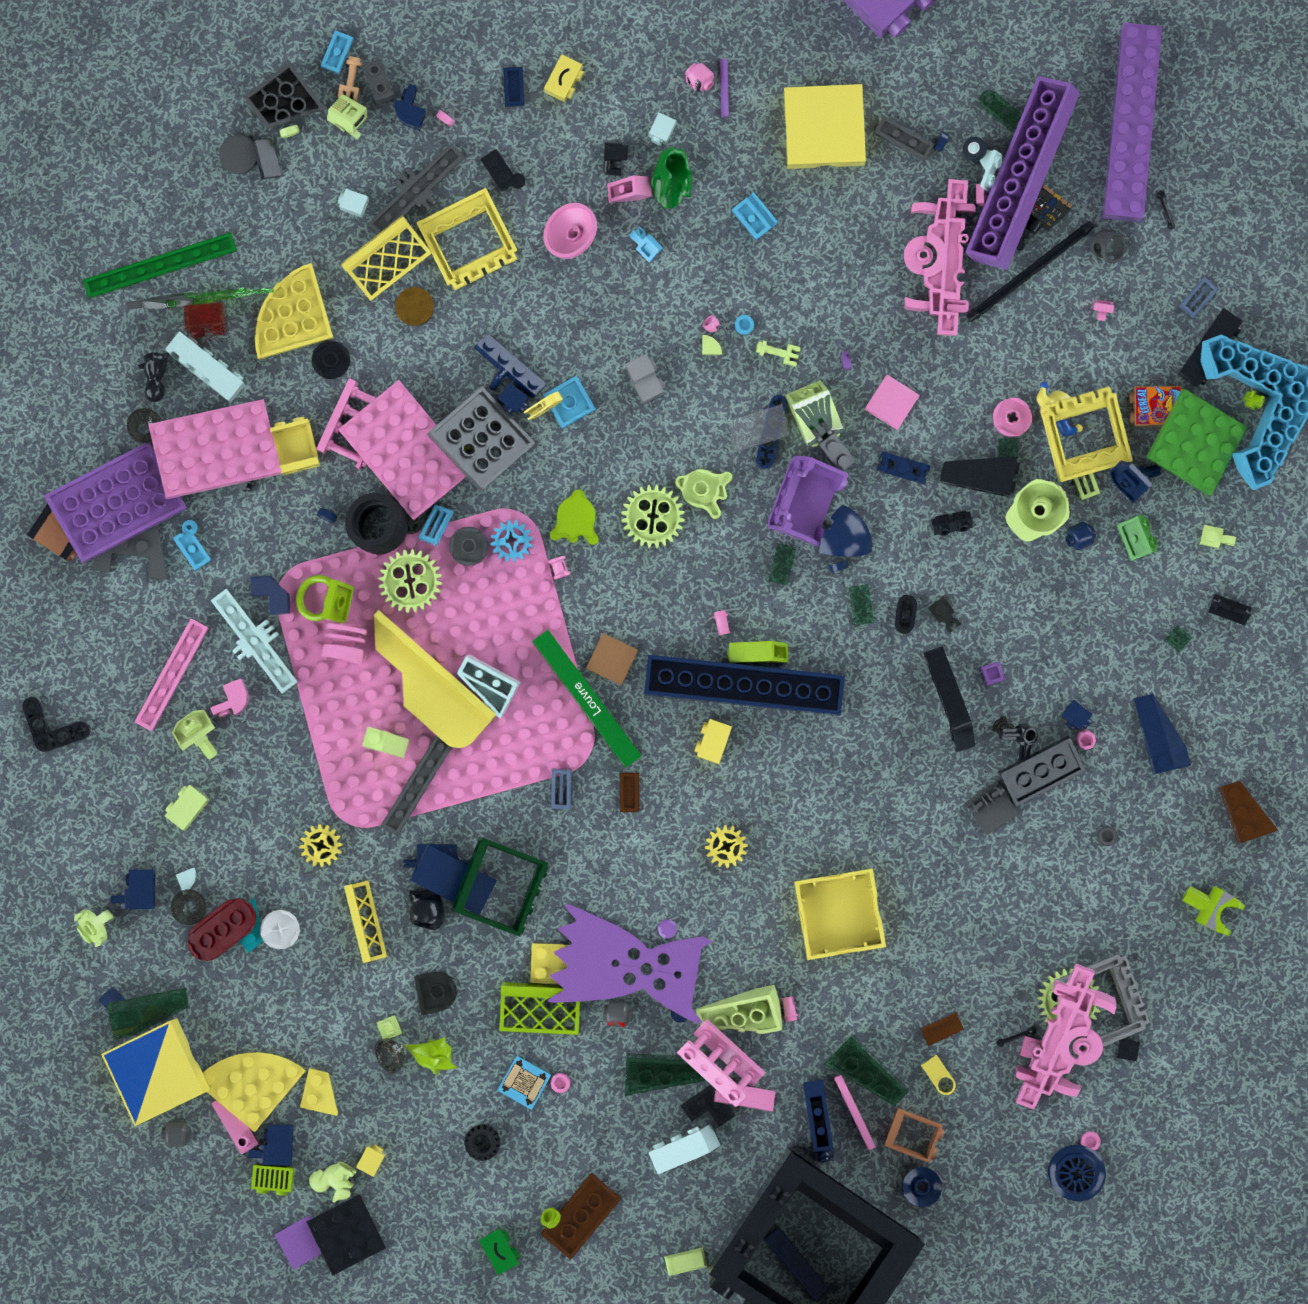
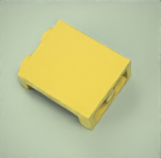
M298 417L293 419L292 423L278 422L274 424V427L270 428L282 475L321 466L309 419Z

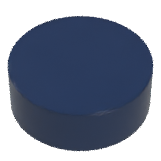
M943 131L940 133L934 146L935 150L941 152L944 149L949 137L948 133Z
M320 508L317 513L319 518L333 524L337 519L335 513L324 508Z
M848 560L829 565L831 572L849 567Z

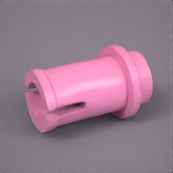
M725 610L714 612L713 619L715 618L718 636L730 633L726 617L728 613L726 614Z
M794 996L781 998L785 1022L796 1021L798 1014H796Z

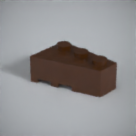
M1241 781L1218 788L1238 844L1278 831Z

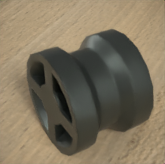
M407 514V533H417L421 528L420 519L416 518L413 521L409 514Z

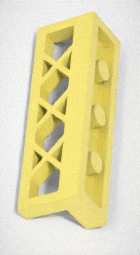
M369 880L344 886L363 963L386 958L387 953ZM365 885L367 895L362 900L356 896L354 888ZM367 898H369L370 904L365 902ZM357 900L362 902L360 906H358ZM363 904L371 907L372 913L368 919L360 914ZM372 916L374 918L375 924L370 921ZM362 919L365 920V921H367L364 926H363ZM368 923L375 926L377 930L373 939L365 934V928ZM367 938H368L369 940H371L369 946H368ZM373 942L381 946V955L371 957L369 949Z

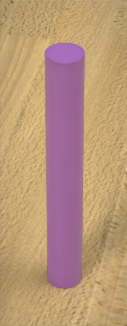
M720 59L721 117L725 118L729 117L728 59Z

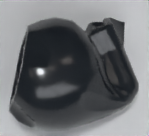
M428 889L422 891L410 890L408 897H410V902L413 904L409 911L412 924L430 930L440 928L445 917L441 896Z

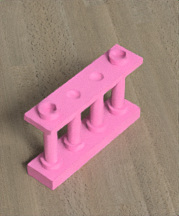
M349 378L316 449L323 454L326 451L330 452L332 450L357 462L355 467L361 470L362 466L366 467L367 464L359 454L335 444L334 440H332L335 433H340L338 429L343 426V423L340 422L343 415L354 417L359 413V411L350 408L349 402L351 397H357L368 403L376 399V397L360 391L356 387L357 382Z
M706 1019L693 1033L698 1037L694 1043L688 1040L677 1054L729 1102L737 1107L748 1095L743 1090L747 1084L753 1087L766 1072L714 1024ZM703 1044L713 1051L708 1057L699 1049ZM718 1057L727 1064L723 1071L714 1063ZM732 1071L742 1078L738 1084L729 1077Z

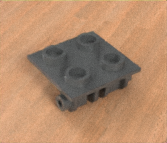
M997 781L965 802V805L986 836L1019 814L1006 795L1005 790Z

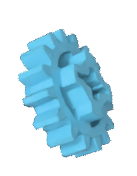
M508 520L507 525L501 522V529L494 528L497 534L491 535V538L495 539L494 542H491V546H496L493 552H499L498 558L501 559L504 556L507 563L510 558H512L514 563H516V558L518 557L524 560L523 554H530L527 548H533V545L529 543V541L533 540V537H528V534L531 532L530 529L524 530L526 526L524 523L518 526V520L514 524H511V521ZM514 529H517L520 532H522L524 536H518L517 534H515ZM505 530H507V534L504 536V538L499 539L500 535ZM510 533L514 540H517V542H514V550H512L510 543H507L510 540ZM525 544L523 549L517 553V548ZM500 547L509 549L510 554L503 552Z

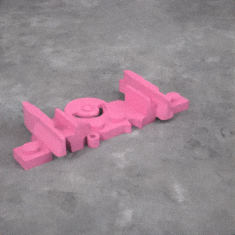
M949 179L947 198H938L937 204L927 202L913 203L911 208V214H934L935 218L934 223L928 226L927 236H919L912 239L904 250V262L908 269L915 274L924 275V286L929 289V301L913 300L905 297L904 309L919 312L929 311L930 315H938L937 335L957 336L958 312L966 313L969 309L968 301L960 300V288L964 285V282L958 281L956 277L958 274L965 273V270L962 268L963 247L961 244H967L969 236L961 234L965 230V217H955L956 213H975V205L966 204L968 180ZM924 242H927L935 248L937 259L932 266L922 269L923 266L928 265L933 259L932 250L924 246ZM926 252L927 257L924 259L921 258L920 253Z
M1075 963L1067 984L1054 980L1053 992L1058 995L1057 1007L1052 1008V1013L1058 1017L1056 1019L1047 1018L1049 1025L1042 1038L1043 1047L1039 1044L1033 1047L1032 1060L1028 1066L1031 1069L1020 1065L1016 1067V1078L1024 1081L1016 1098L1017 1104L1035 1109L1041 1094L1044 1093L1050 1096L1053 1090L1068 1096L1077 1097L1081 1090L1080 1085L1062 1078V1074L1069 1073L1074 1064L1089 1065L1101 1056L1103 1051L1102 1039L1098 1033L1090 1029L1092 1021L1088 1015L1092 1004L1104 1008L1112 1014H1115L1117 1006L1114 997L1088 988L1095 974L1093 969ZM1079 1037L1073 1042V1051L1078 1055L1075 1058L1069 1051V1045L1073 1039ZM1085 1045L1087 1049L1081 1051L1079 1047Z

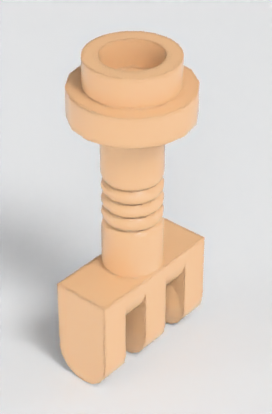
M349 56V60L346 61V64L350 65L346 85L340 84L338 98L345 91L346 96L349 98L351 93H354L353 100L357 102L360 88L354 87L357 67L362 65L360 58Z

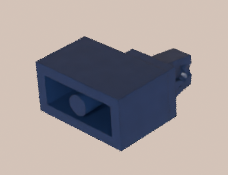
M129 870V874H126V886H129V889L121 891V895L111 896V904L121 903V908L155 909V870Z
M269 1124L268 1128L264 1129V1140H267V1144L259 1145V1149H250L248 1158H258L259 1163H263V1165H292L294 1124Z

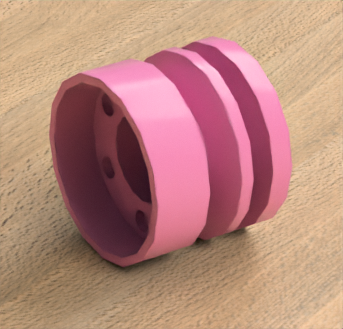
M347 623L326 624V629L334 631V634L325 633V637L333 640L332 644H323L321 657L361 664L364 651L355 646L356 644L365 643V640L357 638V635L366 636L367 630Z

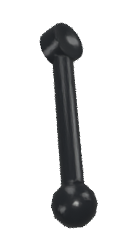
M1159 191L1157 196L1161 199L1168 221V229L1173 230L1175 224L1171 220L1164 199L1165 192Z
M1030 1027L1027 1031L1004 1040L999 1039L997 1045L1002 1047L1005 1043L1022 1036L1035 1034L1036 1029L1035 1027Z

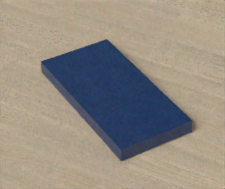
M427 845L410 881L454 903L468 865ZM478 871L464 908L480 915L497 880Z

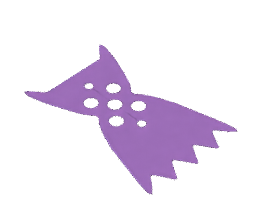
M565 904V907L576 919V922L558 928L572 944L554 951V954L568 967L550 975L554 981L563 987L564 991L548 999V1002L563 1003L605 1000L625 996L644 989L652 998L690 1021L702 1024L701 1019L691 1007L701 949L713 941L705 937H695L661 944L653 949H648L644 943L621 927L580 908ZM631 948L639 950L640 957L637 960H631L628 957V951ZM666 953L670 957L667 965H660L657 958L660 954ZM613 960L619 961L618 967L612 966ZM649 963L652 965L653 971L650 975L641 973L640 968L642 964ZM676 971L681 972L682 976L679 979L674 977ZM626 973H633L635 975L636 981L634 984L627 985L624 983L623 977ZM657 978L663 979L666 984L665 988L661 991L656 990L653 986V982Z

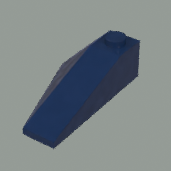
M1150 694L1134 698L1152 775L1191 766L1186 745L1155 696Z

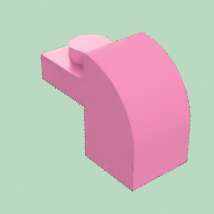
M240 678L223 685L228 701L210 708L214 716L218 715L221 718L229 715V710L231 709L234 715L237 716L245 710L249 701V694L243 679Z

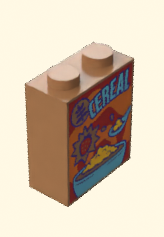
M1135 386L1132 392H1129V404H1133V411L1129 413V421L1133 423V428H1162L1182 390V386Z

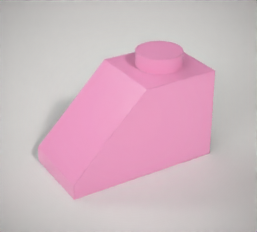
M633 175L608 183L609 203L642 200L652 197L651 177Z

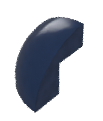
M840 506L831 517L832 522L829 530H824L819 553L838 557H856L871 553L872 539L865 522L849 507Z

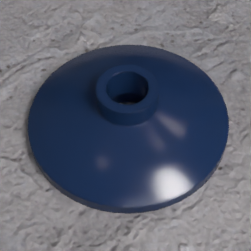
M914 1168L907 1173L903 1180V1194L911 1204L917 1207L930 1206L939 1199L942 1193L941 1179L930 1168ZM920 1183L926 1185L924 1190L918 1189Z

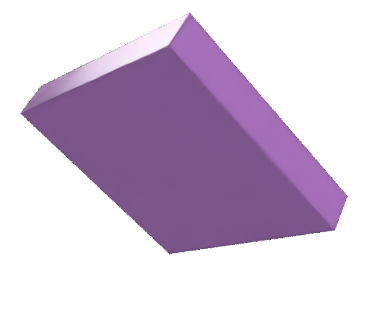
M310 1215L275 1234L293 1270L322 1254L306 1221L312 1219Z

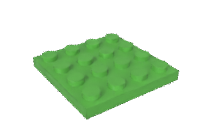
M1182 389L1146 458L1206 495L1212 496L1232 458V453L1235 452L1247 427L1188 390Z

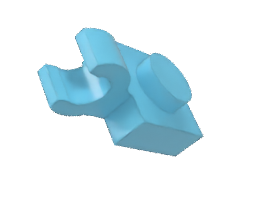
M640 226L629 235L638 244L636 250L648 262H651L663 249L650 234L646 236L644 229Z

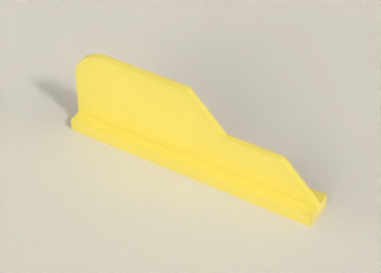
M378 610L373 615L376 650L402 672L404 707L447 745L454 748H463L470 745L488 724L495 719L496 713Z

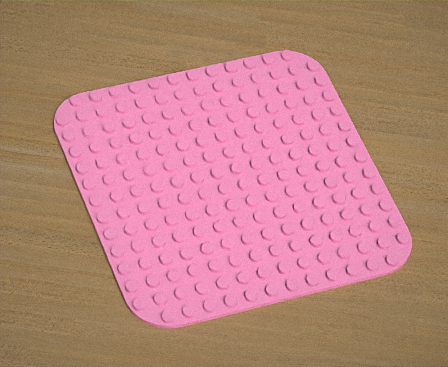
M496 509L449 522L437 547L432 543L428 544L424 540H419L418 537L422 531L419 530L414 534H406L400 546L387 554H371L357 547L300 563L291 568L281 579L279 585L290 594V614L278 615L294 676L298 681L297 687L327 798L334 813L344 822L360 828L380 826L436 736L435 733L404 707L402 672L376 650L373 615L378 610L482 702L481 697L457 674L467 655H471L521 682L501 719L496 716L470 745L463 748L452 747L410 817L552 778V768L572 769L573 772L582 766L590 756L595 741L593 724L532 643L534 639L546 630H549L577 668L541 534L535 523L525 514L512 509ZM508 520L511 521V524L518 520V526L524 523L526 525L524 530L530 529L531 531L528 537H533V540L529 541L533 548H527L530 554H523L524 560H521L519 557L516 558V563L513 562L512 558L507 563L504 556L499 559L500 553L493 552L496 546H491V542L495 541V539L491 538V535L497 534L494 528L501 529L500 523L502 522L504 525H507ZM439 525V527H438V529H437V531H436V533H435L433 539L435 538V536H436V534H437V532H438V530H439V528H440L441 525ZM433 527L429 528L426 536H429ZM463 527L479 529L488 541L486 557L482 562L474 566L459 564L453 559L449 550L451 536ZM514 529L515 534H517L518 536H524L522 532H520L517 529ZM505 530L500 535L499 539L504 538V536L507 534V530ZM510 533V540L507 543H510L512 550H514V542H517V540H514ZM525 544L517 548V553L523 549ZM500 547L503 552L510 554L509 549ZM414 549L415 555L422 551L423 558L427 554L429 555L428 562L435 560V564L432 567L440 568L436 574L442 575L441 578L437 579V581L442 582L441 586H437L441 593H434L437 600L430 599L432 606L424 604V611L421 607H418L417 613L414 612L413 608L407 613L404 607L400 612L398 611L399 605L392 608L393 601L388 603L385 601L388 595H381L385 589L379 588L383 581H380L378 577H384L380 569H387L383 563L390 564V556L396 559V552L402 556L404 550L410 554L411 550ZM407 564L408 581H405V583H408L410 586L411 598H415L412 585L415 580L412 579L410 566ZM416 565L413 568V573L416 575L422 574L423 566ZM398 568L394 571L395 578L403 577V569ZM314 575H324L355 587L346 623L367 630L366 636L357 635V638L364 639L365 643L356 644L355 646L364 651L361 664L321 657L323 644H332L333 640L325 637V633L334 634V631L326 629V624H334L336 622L327 619L310 621L299 612L296 605V595L300 585L307 578ZM314 583L306 590L304 604L311 613L318 614L323 612L324 600L328 592L327 585L324 583ZM425 584L417 586L418 594H424L427 591ZM400 588L397 595L400 598H404L408 591L406 588ZM367 727L409 739L405 757L400 758L363 747L362 744Z

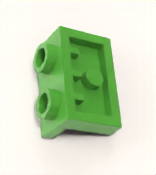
M1144 515L1136 516L1117 524L1131 561L1158 551L1157 540L1151 535L1149 530L1150 523L1146 517L1144 518Z

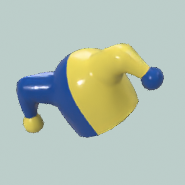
M1042 382L1040 384L1041 389L1037 395V402L1041 407L1040 414L1045 413L1044 405L1057 401L1061 408L1060 400L1070 398V396L1058 390L1053 391L1047 396L1046 389L1049 385L1047 382ZM1069 418L1056 422L1057 429L1064 437L1083 430L1081 424L1071 427Z

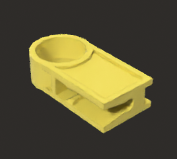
M559 391L554 392L525 410L524 413L530 414V417L527 418L528 420L535 419L561 403L563 398Z
M937 1055L921 1065L939 1093L949 1095L955 1090L956 1083ZM947 1077L952 1080L953 1088L951 1091L942 1092L939 1090L938 1083L941 1078Z

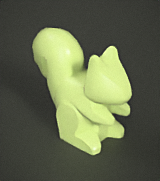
M338 1162L327 1167L324 1172L320 1169L317 1172L314 1171L310 1175L309 1184L316 1192H324L331 1186L336 1190L332 1202L344 1200L351 1196L348 1188H352L354 1184L348 1181V1179L353 1177L357 1170L344 1162Z

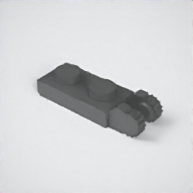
M824 421L821 425L828 433L826 436L821 438L815 428L811 432L835 467L844 471L856 461L835 432L831 431Z

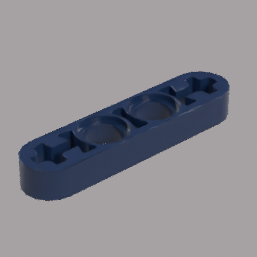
M782 395L773 396L769 404L756 457V464L761 469H769L774 462L787 409V399ZM778 399H781V402L784 404L779 409V413H783L782 416L770 414L771 410L775 412L776 405L773 402H777ZM773 417L777 418L780 422L777 428H771L768 424V421ZM768 436L773 437L775 440V444L772 447H767L764 444V439ZM761 448L767 451L773 450V454L768 453L770 463H766V466H763L762 461H759V458H763L765 451H761Z

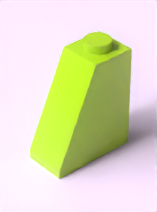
M777 641L729 643L727 656L729 663L736 664L788 663V643Z

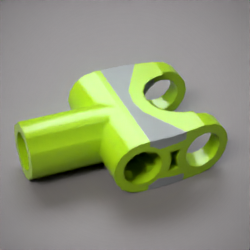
M1190 885L1181 900L1200 911L1195 919L1197 923L1226 936H1230L1231 931L1225 928L1226 926L1221 922L1220 915L1223 909L1235 907L1243 911L1245 905L1234 896L1215 886L1207 895Z

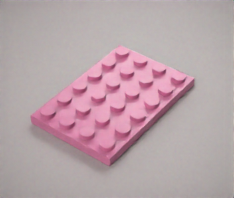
M398 380L338 430L414 521L463 481L466 476L427 435L436 424L400 380Z
M264 399L148 424L166 499L280 475L282 472L279 467L280 463L273 435L270 431L271 427Z

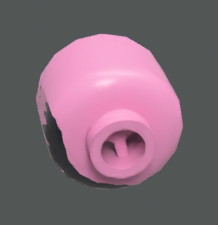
M694 63L687 69L685 73L686 82L694 90L702 92L712 88L714 85V73L703 63Z

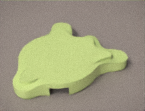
M697 469L687 475L678 476L675 485L680 489L683 498L689 505L702 508L709 513L711 518L718 519L721 516V511L717 505V500H725L727 498L725 486L732 481L733 477L730 472L714 474L708 470Z

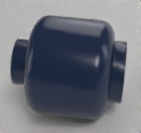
M1080 522L1068 528L1065 540L1069 547H1073L1075 550H1082L1094 543L1096 533L1091 524Z

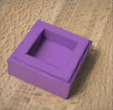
M999 661L980 668L986 686L1006 680Z

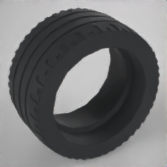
M372 492L360 496L351 504L345 518V529L351 541L362 550L376 555L394 551L404 541L408 530V518L402 506L391 497L381 493ZM387 507L391 512V522L388 530L378 539L367 541L363 536L365 518L373 510Z

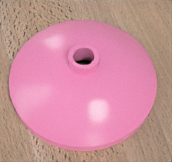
M569 203L558 208L550 216L544 229V243L549 252L558 258L569 259L587 250L592 244L597 231V220L594 213L587 206L580 203Z

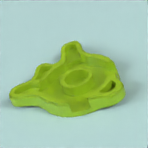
M575 490L569 498L560 504L557 511V524L550 532V538L553 541L566 538L571 543H576L578 537L583 536L591 545L598 543L599 539L594 531L596 512L582 490Z

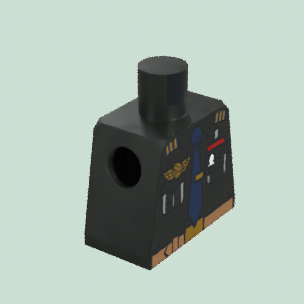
M1043 184L1029 216L1033 220L1029 223L1027 229L1033 234H1036L1041 227L1049 231L1071 211L1073 206Z

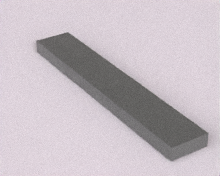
M437 735L381 824V827L396 836L400 834L452 749L451 746L447 745Z

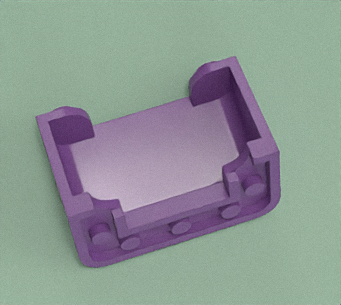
M794 456L788 465L768 519V528L820 547L825 530L822 528L834 492H838L846 487L849 474L812 457Z

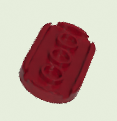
M241 898L225 901L191 928L187 941L190 953L195 958L203 961H211L220 957L252 932L256 924L255 909L248 901Z

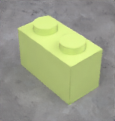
M192 785L184 786L178 793L179 798L175 803L172 801L165 810L167 812L165 817L183 831L187 830L210 801Z

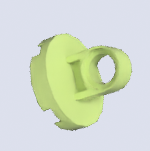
M84 909L75 915L74 920L79 923V926L76 928L82 938L89 944L95 943V947H98L106 942L107 932L104 925L108 920H112L114 916L108 909L98 916L90 910Z

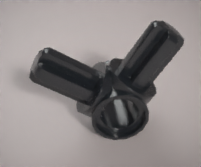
M1024 723L1017 725L1015 728H1002L999 732L1002 740H1015L1020 744L1018 761L1031 754V745H1034L1039 739V731Z

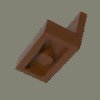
M956 1011L920 1028L928 1047L964 1030Z

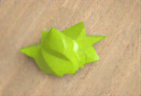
M445 1037L437 1040L429 1039L427 1043L403 1044L419 1065L432 1070L436 1076L441 1070L458 1068L452 1064V1048L446 1043Z

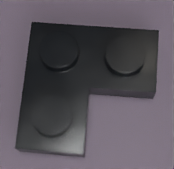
M711 1084L680 1105L691 1122L709 1111L720 1127L736 1115L728 1104L714 1102L716 1089Z

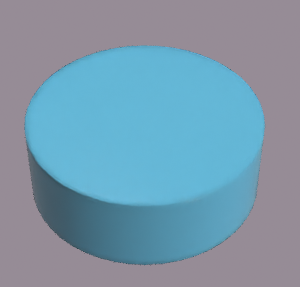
M741 315L735 321V329L741 335H748L754 329V321L748 315Z

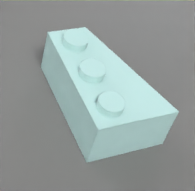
M471 655L465 657L457 672L462 680L481 697L483 702L500 719L504 716L521 683Z
M708 1124L702 1128L694 1127L688 1130V1134L684 1136L678 1134L670 1138L671 1142L665 1144L662 1141L653 1145L654 1149L649 1152V1156L657 1174L708 1154L719 1147L720 1143L712 1125Z

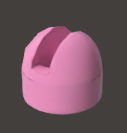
M711 315L706 318L702 326L707 331L713 333L717 331L716 327H720V323L715 316Z

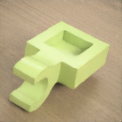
M1204 525L1200 545L1218 549L1220 548V543L1234 546L1236 537L1222 535L1224 530L1222 528Z

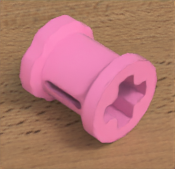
M565 556L548 561L552 565L555 580L571 575L564 561L566 559Z

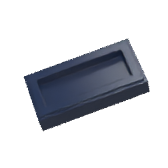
M523 67L503 68L505 107L525 106Z

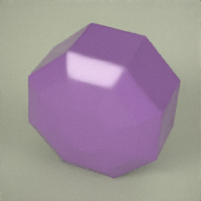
M670 919L662 920L658 926L659 934L664 938L673 937L677 932L676 923Z

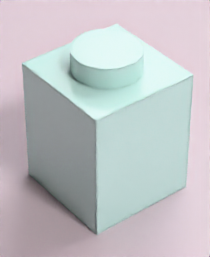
M658 112L649 132V137L652 138L651 141L660 146L662 143L667 145L676 126V120Z
M346 189L344 193L340 194L338 199L340 210L363 218L369 202L368 196Z

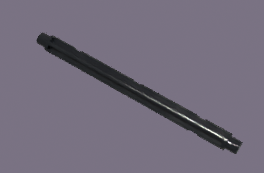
M1088 221L1086 224L1081 225L1080 228L985 301L971 309V312L966 315L968 320L973 322L976 318L979 319L981 315L1030 279L1069 247L1088 235L1094 229L1093 224Z

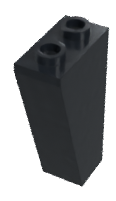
M1015 456L945 461L942 466L939 483L1009 497L1010 493H1014L1016 482L1013 481L1014 474H1018L1020 463L1017 462L1018 457Z

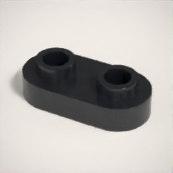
M903 595L897 602L894 626L900 634L910 633L915 625L917 601L911 595ZM906 601L911 604V607L908 609L903 606V603ZM902 621H906L908 623V626L906 628L901 627Z

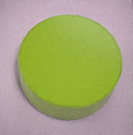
M552 1207L544 1210L540 1218L542 1225L549 1229L557 1226L561 1218L560 1212Z

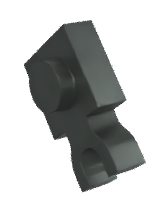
M944 596L927 608L939 624L944 621L949 634L953 631L950 628L951 622H955L958 627L962 625L958 619L952 617L955 611Z

